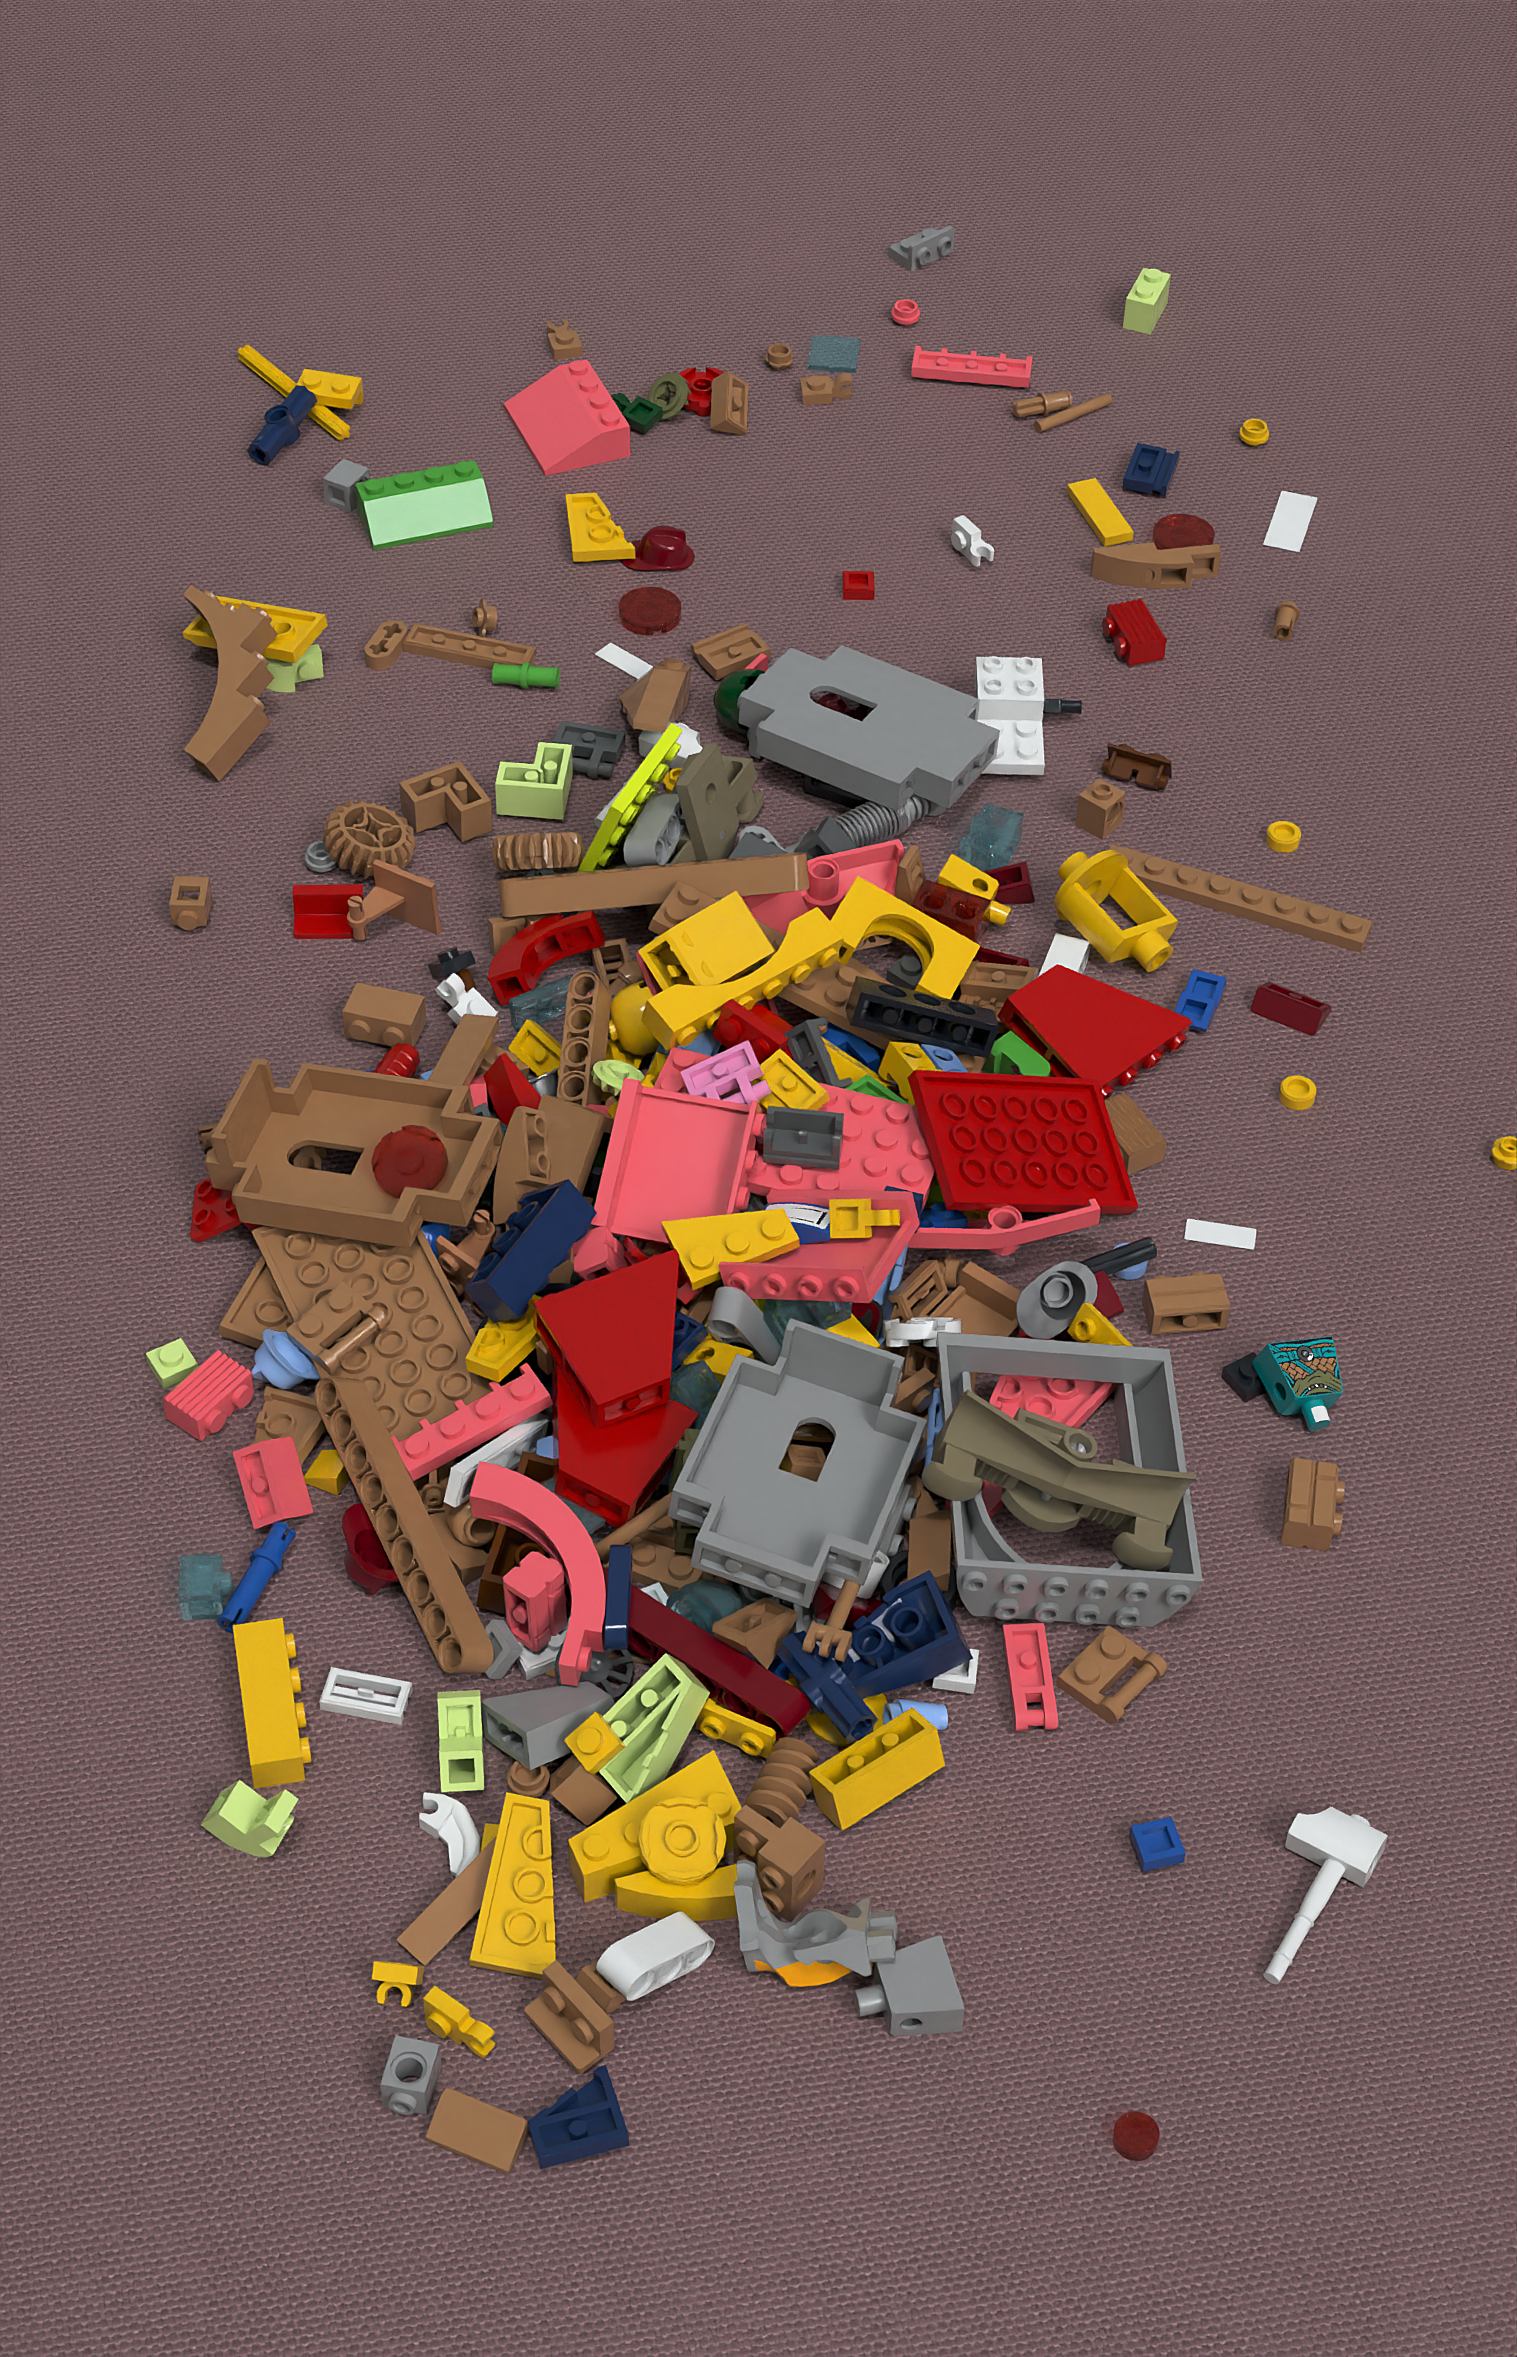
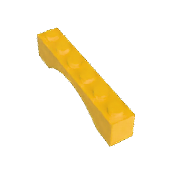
M816 907L789 923L784 940L778 951L766 964L753 973L735 981L718 985L690 986L675 984L647 999L641 1021L667 1052L672 1047L679 1045L685 1047L692 1043L700 1033L708 1029L710 1031L715 1030L722 1006L730 999L735 1000L747 1010H750L756 1002L765 997L767 999L775 997L782 991L783 987L792 982L798 984L804 981L812 971L819 967L827 968L839 958V950L844 937L823 912Z

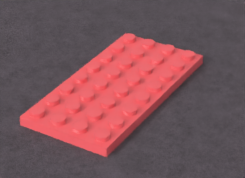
M672 1047L653 1088L689 1094L681 1071L713 1056ZM819 1082L817 1083L827 1091L830 1100L817 1111L844 1113L843 1144L839 1170L763 1162L764 1133L762 1137L757 1136L754 1148L755 1151H758L757 1166L754 1173H749L746 1187L750 1188V1193L767 1196L770 1190L781 1189L884 1191L886 1186L924 1194L923 1211L937 1176L916 1106ZM740 1087L720 1095V1098L723 1100L740 1092L741 1089Z

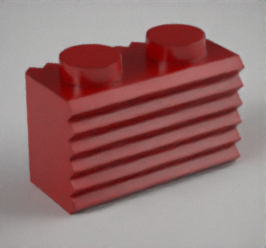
M1141 598L1137 601L1133 599L1131 602L1128 600L1126 603L1122 601L1120 604L1115 603L1114 605L1109 604L1107 606L1106 618H1103L1102 621L1103 632L1106 637L1112 639L1117 656H1122L1127 666L1164 659L1167 638Z

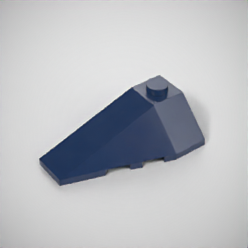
M930 1570L891 1589L882 1598L884 1600L883 1604L867 1618L863 1615L853 1624L855 1629L851 1632L852 1644L844 1662L835 1660L837 1646L832 1647L827 1657L828 1660L832 1658L855 1686L853 1688L861 1699L937 1677L973 1659L961 1628ZM794 1677L799 1690L807 1697V1695L799 1686L800 1682L796 1677ZM807 1697L812 1708L809 1714L811 1715L820 1712L816 1708V1706L811 1702V1700Z

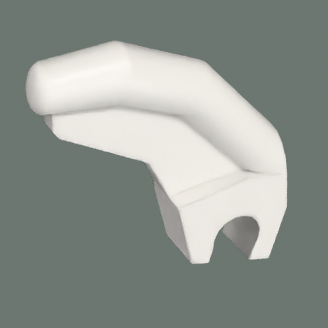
M424 1792L423 1808L434 1809L436 1812L433 1814L420 1813V1828L435 1838H440L448 1846L450 1871L456 1878L480 1854V1835L467 1808L462 1803L444 1794Z

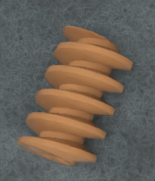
M780 1738L774 1744L773 1752L766 1759V1765L761 1769L759 1778L752 1786V1792L745 1799V1804L779 1828L790 1817L796 1820L799 1816L798 1808L803 1807L806 1803L805 1795H808L813 1789L809 1771L816 1768L817 1765L815 1763L819 1761V1755L815 1748L796 1738Z

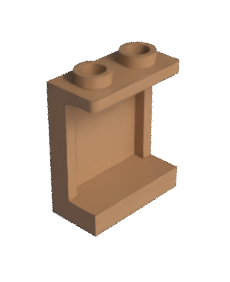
M543 1093L538 1110L545 1111V1119L548 1126L547 1147L550 1160V1185L569 1179L583 1195L603 1133L611 1134L615 1118L569 1100ZM583 1195L589 1204L592 1205L593 1198Z
M970 1261L961 1270L960 1285L929 1316L921 1312L917 1317H950L953 1320L959 1318L961 1319L962 1334L1016 1337L1020 1330L1016 1318V1303L1021 1291ZM923 1346L926 1350L937 1354L936 1347Z

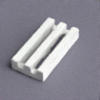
M331 1667L319 1701L320 1710L402 1725L403 1713L407 1710L408 1698H411L413 1692L412 1682ZM337 1683L347 1686L358 1687V1690L339 1687L335 1685ZM374 1691L395 1694L399 1696L398 1698L381 1694H375Z

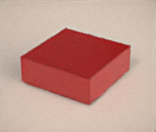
M842 571L843 600H874V571Z

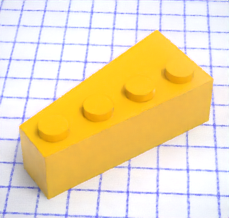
M714 1750L568 1840L569 1869L584 1903L615 1893V1879L648 1871V1868L641 1860L637 1844L640 1824L649 1810L664 1798L684 1795L699 1798L708 1804L707 1806L714 1813H717L723 1822L726 1835L724 1854L734 1851V1816L742 1807Z

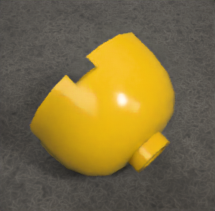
M643 980L623 988L612 998L608 1030L611 1042L618 1040L624 1050L636 1055L655 1053L660 1044L641 1021L646 1001L653 997L648 986L645 987Z

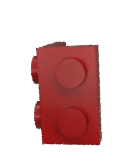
M733 999L723 1004L713 1038L728 1049L749 1040L760 1065L779 1049L794 1061L787 1044L789 1039L783 1035L794 1028L760 1004L754 1005L750 1010H747Z
M210 1178L204 1179L195 1187L190 1237L196 1243L207 1240L242 1223L251 1231L264 1226L240 1222L236 1206L232 1203V1191L213 1188Z

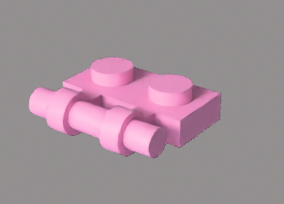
M749 1040L681 1071L690 1095L721 1100L720 1095L740 1087V1092L723 1100L751 1105V1100L760 1103L759 1099L772 1093L766 1080L753 1086L750 1082L764 1074Z

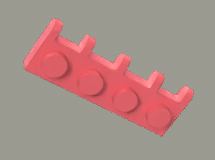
M916 345L911 377L924 380H950L956 383L971 382L982 385L993 384L1012 388H1029L1033 356H1027L1026 360L1006 358L1004 353H1000V358L977 356V351H971V355L948 353V348H942L941 352L922 351V346Z
M527 1363L520 1366L522 1376L503 1386H500L496 1381L488 1383L491 1392L468 1405H465L461 1399L453 1402L457 1411L430 1425L426 1418L418 1421L422 1430L399 1442L394 1435L391 1436L412 1481L419 1479L552 1406L553 1402L550 1394Z

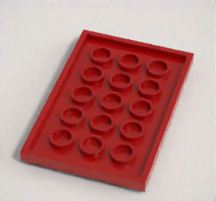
M914 1070L907 1077L947 1210L990 1211L993 1208L1012 1206L1019 1212L1065 1213L1085 1208L1088 1200L1094 1198L1101 1209L1100 1214H1132L1139 1207L1097 1079Z

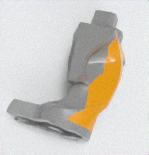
M748 1860L737 1861V1881L734 1882V1893L739 1921L740 1949L743 1953L748 1972H774L789 1986H817L833 1982L852 1971L866 1977L872 1973L873 1962L895 1960V1941H898L895 1910L872 1912L870 1899L865 1898L855 1903L846 1916L825 1908H815L808 1910L792 1922L785 1923L779 1921L765 1905L758 1881L756 1864Z

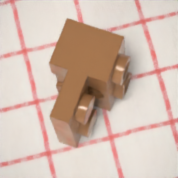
M745 1804L734 1816L733 1863L737 1864L738 1860H748L755 1863L761 1893L767 1909L773 1915L779 1914L787 1921L792 1922L823 1887L826 1841L792 1817L779 1828Z

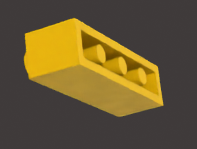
M283 1618L232 1625L254 1789L305 1781L303 1764L311 1762L308 1737L299 1738L298 1728L307 1726L303 1702H294L293 1693L302 1692L298 1667L290 1668L288 1660L297 1658L293 1633L285 1634Z

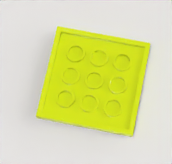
M673 723L666 729L610 806L577 872L604 870L600 867L601 865L604 867L611 864L619 851L616 844L618 846L620 844L624 845L632 829L630 825L635 824L645 806L644 804L647 803L650 796L657 794L660 787L655 784H660L668 773L670 766L666 762L671 763L678 754L681 745L677 741L683 729Z

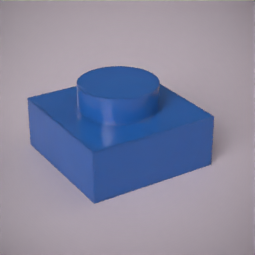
M1172 1817L1136 1824L1130 1827L1129 1836L1142 1871L1184 1863L1186 1853Z

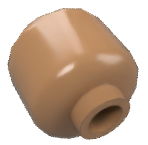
M470 1499L456 1508L449 1504L445 1506L444 1518L447 1526L461 1544L469 1547H480L494 1539L499 1523L473 1517Z

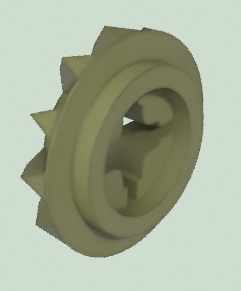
M668 373L659 377L649 390L647 400L662 407L663 417L660 420L668 419L672 421L675 414L682 415L681 408L683 405H689L687 401V396L691 394L687 386L689 382L679 374ZM672 392L673 394H675V396L670 398V403H668L665 400L670 397V393Z

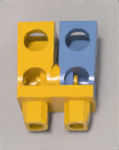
M889 1042L878 1070V1074L883 1080L895 1081L899 1085L900 1094L903 1098L909 1099L907 1103L912 1106L916 1105L907 1077L914 1070L968 1072L950 1049L921 1044L920 1047L918 1044Z

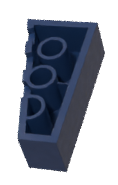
M569 1179L522 1195L518 1202L522 1210L519 1213L515 1211L510 1214L506 1221L510 1229L497 1236L491 1245L496 1252L483 1258L464 1290L493 1323L507 1319L514 1321L524 1315L530 1307L528 1301L549 1283V1274L554 1268L560 1266L568 1259L570 1247L588 1233L590 1229L588 1224L597 1212Z

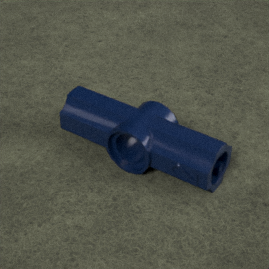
M296 385L281 405L273 406L266 411L264 415L266 425L247 449L250 458L257 461L259 465L268 466L283 446L290 445L299 438L300 430L298 426L317 402L313 392H310L305 386Z
M804 1630L798 1633L791 1632L781 1641L780 1648L776 1653L798 1679L800 1688L821 1714L824 1712L831 1719L830 1721L850 1743L855 1740H861L872 1733L878 1719L854 1691L853 1688L855 1686L832 1658L828 1660L827 1657L819 1655L820 1647L815 1644L812 1653L802 1650L807 1634Z

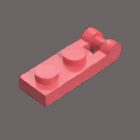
M1044 1623L1003 1625L1002 1639L1013 1711L1014 1731H1028V1726H1043L1044 1730L1057 1729L1058 1714ZM1041 1702L1042 1709L1027 1710V1703Z

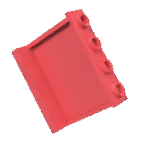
M624 1078L594 1206L597 1214L591 1220L590 1225L593 1228L605 1226L613 1236L624 1238L628 1236L630 1239L670 1246L662 1230L661 1221L740 1213L741 1210H746L750 1197V1188L746 1187L749 1173L755 1172L758 1161V1151L754 1150L757 1136H763L766 1126V1114H762L763 1110L759 1103L751 1100V1105L650 1088L643 1086L639 1080Z
M822 1189L770 1190L766 1196L768 1204L797 1202L829 1208V1199L871 1198V1210L900 1209V1225L872 1226V1237L830 1238V1240L801 1244L798 1248L761 1263L720 1262L718 1266L724 1286L744 1291L751 1299L870 1303L920 1225L913 1193L908 1191Z

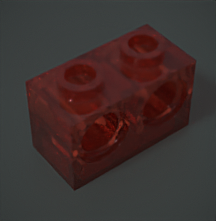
M926 880L911 906L979 944L989 927L992 900Z

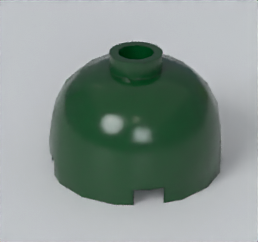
M739 669L726 675L719 684L714 694L713 703L719 720L730 731L747 735L749 727L739 723L740 709L737 707V702L742 691L751 687L756 682L758 676L762 673L764 674L765 671L759 669Z

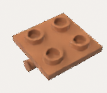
M376 859L372 863L376 886L364 900L359 896H352L348 900L349 912L347 914V921L352 927L353 937L356 940L365 939V936H368L367 923L384 913L438 935L441 932L435 883L425 877H419L404 871L396 865L387 864Z
M481 1209L476 1211L477 1214H473L475 1222L473 1232L457 1246L441 1235L435 1241L439 1255L438 1262L455 1296H461L471 1304L477 1314L485 1317L486 1314L464 1290L485 1254H491V1249L494 1251L491 1245L496 1236L495 1226L490 1222L489 1213Z

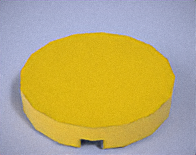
M678 1795L664 1798L649 1810L640 1824L637 1844L641 1860L650 1873L664 1882L677 1885L697 1883L713 1873L724 1855L726 1835L722 1820L717 1813H714L707 1806L708 1804L699 1798Z

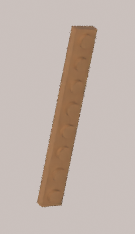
M1111 844L1109 850H1115L1125 855L1128 859V868L1149 890L1359 953L1362 952L1372 929L1373 921L1115 844Z

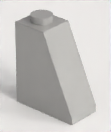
M589 1681L579 1682L578 1687L562 1685L487 1698L481 1701L485 1739L532 1770L571 1753L572 1751L564 1739L595 1711L604 1716L615 1705V1702L609 1693Z

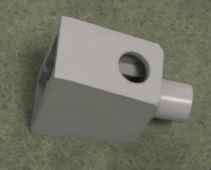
M941 1935L896 1951L895 1960L875 1962L874 1986L853 1990L854 2004L858 2016L883 2012L888 2032L893 2036L962 2031L965 2008Z

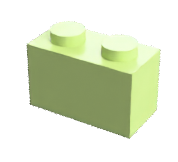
M1142 269L1126 298L1123 328L1151 335L1168 302L1171 274L1161 272L1158 269Z

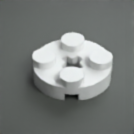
M916 1317L907 1320L906 1323H900L899 1319L883 1321V1337L886 1338V1346L890 1347L909 1346V1343L922 1342V1339L923 1346L936 1347L937 1332L962 1333L961 1319L959 1318L953 1320L950 1317Z

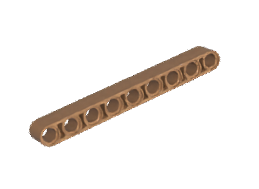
M806 852L521 877L498 881L502 917L660 904L665 901L678 881L692 886L714 899L724 898L734 891H738L740 896L801 891L809 889L810 886Z
M323 1377L317 1383L314 1391L316 1407L440 1667L447 1673H485L492 1665L494 1659L492 1643L366 1385L359 1379Z

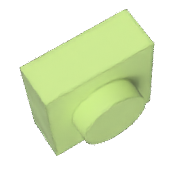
M181 1338L146 1353L147 1363L163 1389L183 1381L198 1367V1363Z

